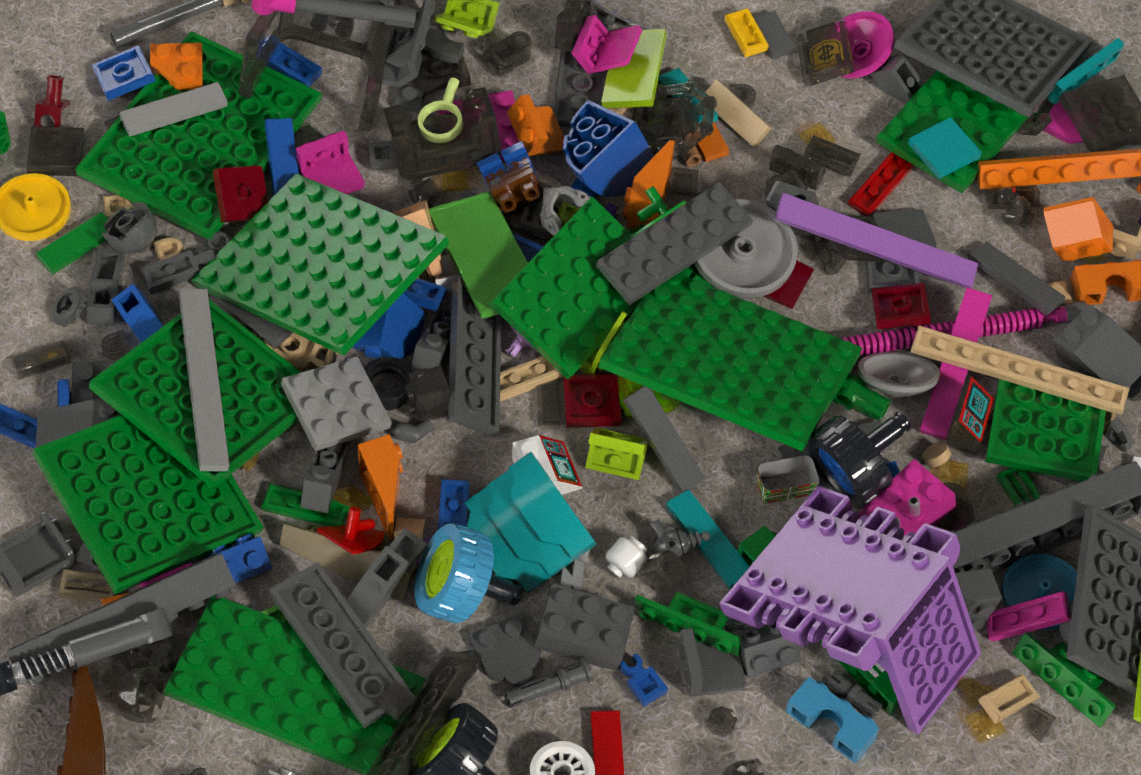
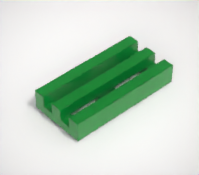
M1011 467L996 474L995 478L1015 507L1022 503L1015 490L1024 502L1028 501L1030 503L1031 500L1027 496L1025 489L1014 477V473L1018 474L1034 500H1038L1042 496L1025 470ZM1006 477L1009 479L1015 490L1012 488Z

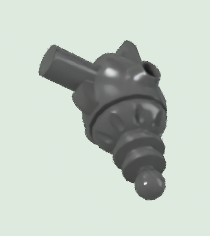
M658 519L650 524L657 540L651 546L652 555L647 559L645 566L683 556V553L686 554L689 551L690 546L695 548L697 543L701 545V540H709L710 534L707 531L701 534L698 531L695 534L689 531V534H686L682 530L677 532L671 526L664 529Z

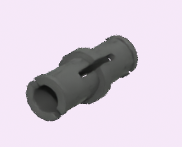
M836 670L831 674L833 677L827 679L825 683L827 687L871 719L876 716L875 712L878 713L883 704L863 692V687L859 684H852Z

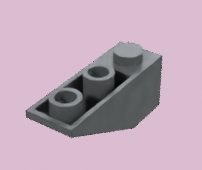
M440 309L417 342L411 368L412 373L433 380H437L442 373L450 355L451 310Z
M351 441L316 452L304 479L301 500L302 508L324 513L329 512L338 489Z

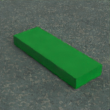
M100 212L36 252L37 258L52 275L106 241L102 236V232H106L103 226L108 218L103 212Z
M269 484L261 506L262 511L323 526L345 525L351 507L350 503L334 499L328 513L301 507L303 491Z

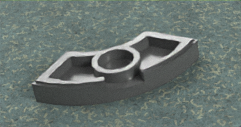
M428 29L425 38L426 44L422 50L430 52L431 57L435 59L458 63L464 52V43L448 39L445 36V30Z

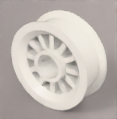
M556 741L543 746L536 752L530 764V775H555L561 771L566 772L568 775H595L594 763L588 752L581 746L567 741Z

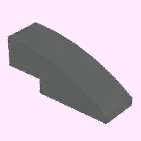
M98 249L90 279V294L86 306L87 324L115 325L118 309L111 299L117 296L121 290L125 254L116 250Z

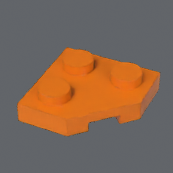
M202 43L150 44L151 71L158 76L161 74L169 80V84L176 90H191L203 87Z

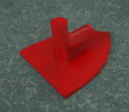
M350 507L347 526H327L317 528L316 530L352 555L374 550L384 540V531L374 529L375 522L372 518L359 520L361 509L358 507Z

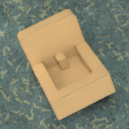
M1141 227L1137 237L1113 229V251L1110 253L1117 257L1124 256L1134 260L1136 253H1141Z

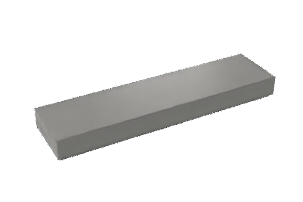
M216 82L121 111L120 119L130 137L227 107V99L219 83Z

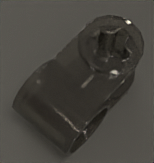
M516 31L500 42L488 47L483 54V60L486 63H490L496 69V74L502 77L530 59L531 38L526 32Z

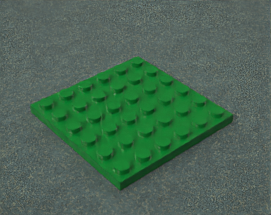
M209 300L229 459L228 471H199L181 313L90 381L89 389L214 489L299 420L281 386L282 378L302 372Z
M123 415L34 448L32 453L114 594L205 557L219 546L225 545L228 547L236 544V539L250 533L252 536L261 533L264 528L232 474L212 489Z

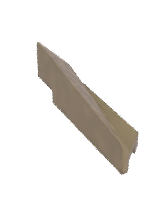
M284 523L280 538V546L315 563L319 562L321 566L356 583H359L369 567L386 547L381 544L374 550L352 555L317 532V528L323 527L317 524H306L305 528ZM413 565L392 591L393 595L391 598L404 602L417 572V566Z

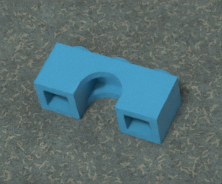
M810 677L789 699L786 713L808 729L819 719L834 721L840 730L835 735L832 747L855 764L877 738L879 727L876 726L873 719L866 715H861L853 709L847 700L836 697L825 684L815 681Z

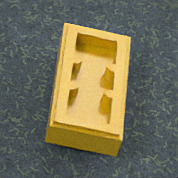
M748 8L725 15L724 21L744 57L768 51L769 45Z

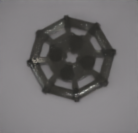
M692 80L680 84L663 86L658 84L651 110H647L650 107H632L630 109L632 113L631 120L636 122L639 129L641 119L647 121L646 128L640 129L645 140L650 137L655 139L653 144L648 143L654 155L671 140L675 141L673 156L682 155L684 157L703 138L713 133L714 128L712 124L717 101L714 96H709ZM682 94L681 97L677 98L667 97V95ZM693 97H695L700 101V103L697 105H693L691 101ZM703 114V120L699 123V115ZM674 118L677 119L673 121V124L669 125L668 122ZM691 132L692 135L686 139L685 136Z

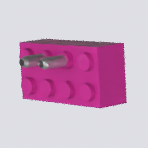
M913 459L892 479L891 485L881 495L858 512V520L863 515L870 516L878 506L895 512L899 527L905 529L904 536L909 532L917 533L924 523L936 527L956 508L955 493Z

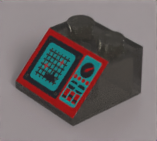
M969 375L965 377L946 444L949 448L977 456L979 447L985 448L990 432L985 431L986 425L991 426L994 409H991L994 398Z

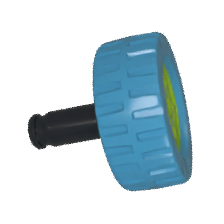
M450 523L442 526L432 536L426 550L422 554L415 578L414 596L416 605L421 612L447 622L460 623L468 619L476 611L484 596L501 602H508L514 606L520 602L523 588L521 584H514L510 580L492 575L494 550L492 542L487 535L466 526Z

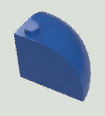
M589 100L581 106L570 122L572 128L569 134L564 136L563 141L566 161L576 177L595 193L607 197L626 194L627 187H632L634 177L655 156L635 121Z
M403 293L352 348L364 352L366 356L371 358H405L415 349L420 339L426 312Z

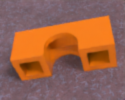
M1141 260L1075 266L1070 279L1075 301L1084 300L1087 305L1103 304L1107 293L1106 286L1110 285L1122 288L1127 295L1128 302L1141 301Z

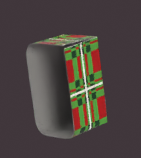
M806 455L762 463L758 468L756 478L763 504L810 496L820 482L813 459ZM806 471L810 483L770 491L764 488L761 479Z

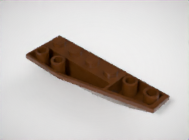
M87 665L72 672L74 693L69 699L70 719L66 726L63 765H58L57 775H106L103 726L94 686Z

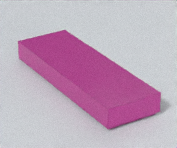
M1062 591L994 610L986 621L988 639L990 641H998L1071 621L1068 594Z

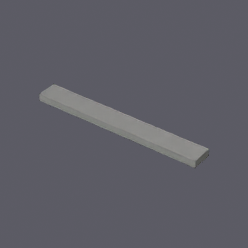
M180 289L179 300L199 471H228L229 459L207 289Z

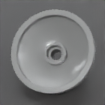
M874 353L862 358L858 365V374L865 383L892 397H908L926 392L936 386L940 379V371L934 363L920 356L908 353Z

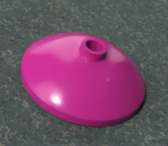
M871 11L856 12L838 21L829 30L824 41H840L843 47L845 62H838L827 68L836 76L853 79L866 76L881 67L889 58L895 43L894 30L889 21L881 14Z

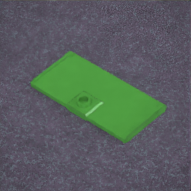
M491 192L480 193L430 208L429 212L432 223L437 232L447 236L450 244L446 247V250L481 318L498 315L499 313L489 303L528 262Z

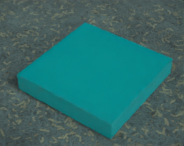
M951 117L909 138L908 145L938 179L981 158L982 154L979 148Z

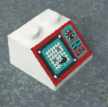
M537 435L512 443L513 463L529 452H532L550 476L549 478L561 495L583 488L563 441Z

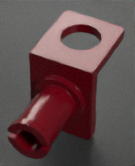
M47 76L46 97L37 102L35 107V133L58 136L60 134L62 110L70 105V100L61 99L64 81L62 76ZM43 115L53 117L55 123L53 128L46 129L42 126L41 117Z

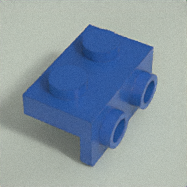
M251 533L236 539L235 545L227 548L225 545L219 546L210 555L204 557L206 559L216 553H222L235 583L272 569L261 537H252Z

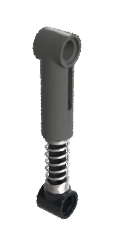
M164 607L107 628L68 640V645L62 646L60 650L54 648L53 652L49 653L46 651L45 655L38 654L37 658L30 657L28 661L23 659L22 663L18 661L9 664V661L0 663V696L17 690V685L28 682L30 678L35 680L36 676L40 675L43 677L44 673L48 672V674H51L53 670L58 672L59 668L63 667L66 669L67 665H70V667L77 665V668L132 648L172 636L173 633Z

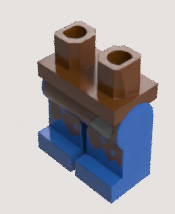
M522 141L501 151L510 172H507L498 152L477 162L498 208L506 213L514 210L517 206L516 203L524 199L533 201L539 198V192L543 191L532 160Z

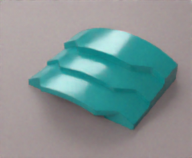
M529 452L508 467L509 470L465 502L471 512L467 527L484 533L492 542L494 550L493 571L501 578L518 580L527 593L537 588L597 545L532 452Z

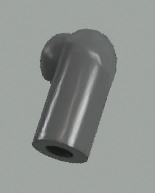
M428 419L423 420L417 426L397 422L391 428L392 435L396 439L408 443H416L434 430L433 424Z

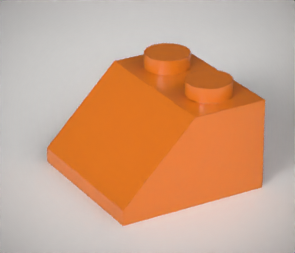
M1094 197L1044 207L1043 213L1051 244L1062 261H1075L1113 251L1114 226Z

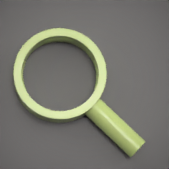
M456 78L449 79L442 101H435L426 105L419 113V130L428 141L434 143L449 142L456 138L462 130L463 120L461 112L452 103L459 85V80ZM437 110L450 111L458 118L456 126L451 131L443 134H434L427 131L423 126V122L430 113Z

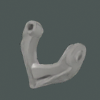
M568 186L545 187L540 213L543 227L552 235H555L561 229L562 221L554 212L553 206L565 201L581 208L591 196Z

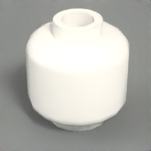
M632 536L629 538L620 537L606 553V560L609 563L607 569L619 579L622 575L627 578H633L647 562L645 554L647 549Z

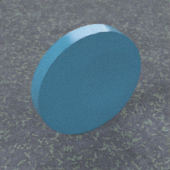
M1031 554L1016 560L1004 576L1001 588L1003 602L1006 607L1064 591L1068 594L1069 603L1074 601L1077 572L1070 564L1052 555ZM1056 624V625H1053V626H1049V627H1046V628H1042V629H1038V630H1055V629H1059V624Z

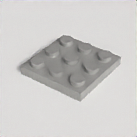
M357 356L282 378L281 386L314 451L386 430L391 426L392 422Z

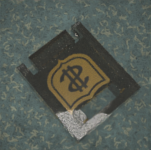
M844 19L839 20L840 32H838L835 22H831L807 30L806 35L809 42L805 43L802 33L796 35L802 80L806 86H813L855 72L848 27Z

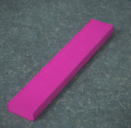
M967 287L951 335L977 343L992 295ZM942 362L939 370L940 379L933 388L919 432L946 440L968 369Z

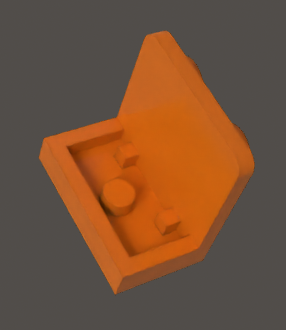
M530 94L521 95L507 111V114L519 142H523L529 156L563 153L564 135L552 108L549 106L535 107Z

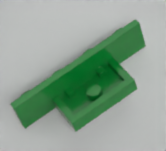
M679 592L676 593L668 607L640 595L635 597L636 611L644 620L658 622L673 632H681V630L693 628L696 642H705L715 646L722 653H732L739 656L741 652L739 637L722 630L728 620V617L723 614L722 610Z
M1026 632L1011 654L1100 728L1116 707L1113 702L1097 690L1106 679L1066 658L1068 646L1063 641L1049 650L1029 632Z

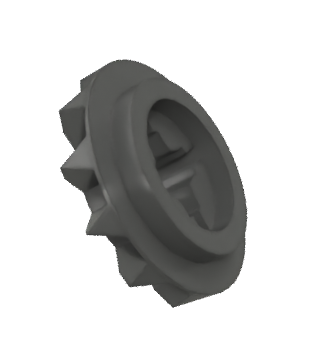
M74 286L63 292L54 305L53 321L63 327L74 324L76 318L81 317V312L86 309L85 303L88 301L86 291L81 287Z

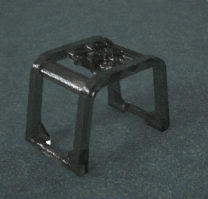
M347 0L384 5L380 0ZM273 11L269 15H260L246 36L238 93L241 96L251 98L280 42L286 39L301 40L358 57L368 64L369 73L365 91L366 95L358 130L372 131L384 78L389 25L372 21L368 45L366 46L362 43L348 40L354 29L353 18L315 13L310 23L313 28L311 29L300 25H293L294 14L280 12L278 28L272 32L263 46L267 30L277 11ZM327 25L337 26L335 29L337 36L324 33L323 31L326 30Z

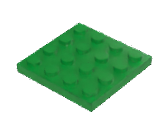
M999 379L985 462L1080 482L1086 481L1098 471L1106 410Z

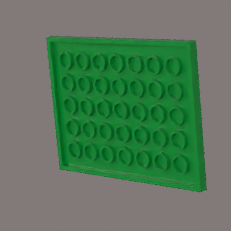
M190 31L181 43H202L203 86L218 82L227 99V107L130 137L119 116L76 167V174L133 203L143 202L151 212L206 239L212 240L214 234L225 223H221L213 170L217 168L262 166L264 174L269 167L265 120L292 118L293 132L295 134L322 100V93ZM154 74L156 81L145 85L125 110L190 90H176L169 84V80L161 74L159 76Z
M296 173L218 252L216 258L201 269L192 279V282L198 289H207L208 293L344 356L450 243L446 235Z
M678 273L644 296L600 358L599 367L803 452L813 432L818 427L860 357L862 347Z

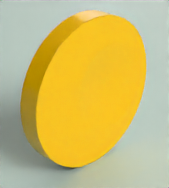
M37 173L24 174L10 179L0 187V229L12 238L23 241L45 239L62 229L69 219L71 212L69 194L63 184L53 177Z

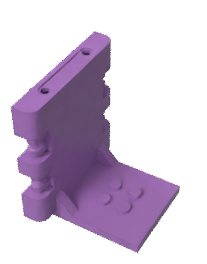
M817 486L719 604L723 614L755 628H761L765 624L771 626L776 622V628L780 630L785 640L803 647L808 646L811 642L817 644L822 640V647L827 648L831 658L864 671L870 670L877 662L889 675L908 729L913 733L919 734L981 654L953 569V565L960 554L957 534L924 523L917 533L909 532L904 536L905 529L899 527L895 512L877 506L870 516L863 515L858 520L859 513L853 511L848 496Z

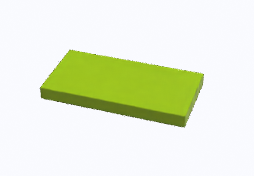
M665 29L642 30L631 61L624 67L608 69L601 100L602 107L653 106L667 37Z

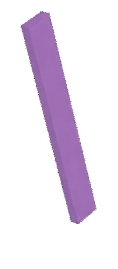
M785 193L780 197L774 219L776 221L963 288L973 287L978 263Z

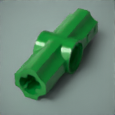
M854 374L848 375L833 400L837 405L840 403L846 406V410L854 408L875 420H882L891 403L890 399L867 388L865 382Z

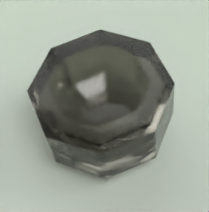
M720 706L711 710L707 725L712 734L725 737L733 733L737 717L732 709Z

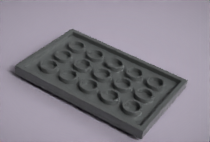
M1090 506L1085 509L1066 658L1136 695L1141 652V532L1099 508Z

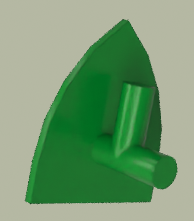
M652 186L645 191L652 203L637 212V215L642 222L657 212L660 214V217L631 236L635 237L683 206L686 201L684 200L669 210L656 188Z

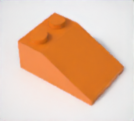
M669 140L634 177L632 187H627L623 218H627V228L634 229L640 224L646 226L660 217V214L657 212L642 222L637 212L652 203L645 193L652 186L656 188L663 201H665L671 175L675 141Z
M390 434L358 444L359 474L388 540L394 538L400 473H403L400 459H403L402 451L398 443H393Z

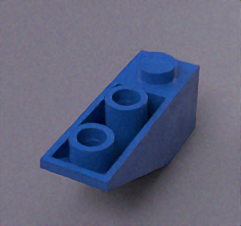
M134 284L111 299L141 343L165 325L147 296Z

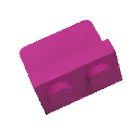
M596 15L588 16L571 54L588 74L624 67L631 61L642 33V28L639 25L609 32Z
M344 130L329 134L314 142H307L296 148L297 166L302 176L345 194H350L364 188V179L349 155L348 137Z

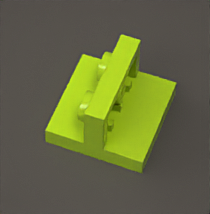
M596 427L590 433L588 442L590 447L585 468L640 480L645 454L649 448L648 440L643 437Z

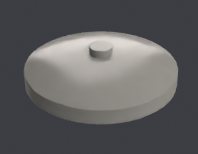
M735 199L753 219L752 225L694 264L702 277L716 289L741 298L765 296L779 289L790 277L797 260L796 238L789 225L774 220L776 211L752 200Z

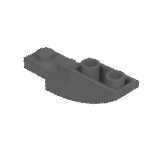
M405 527L391 545L383 549L347 599V603L365 628L393 595L392 591L427 548V543Z

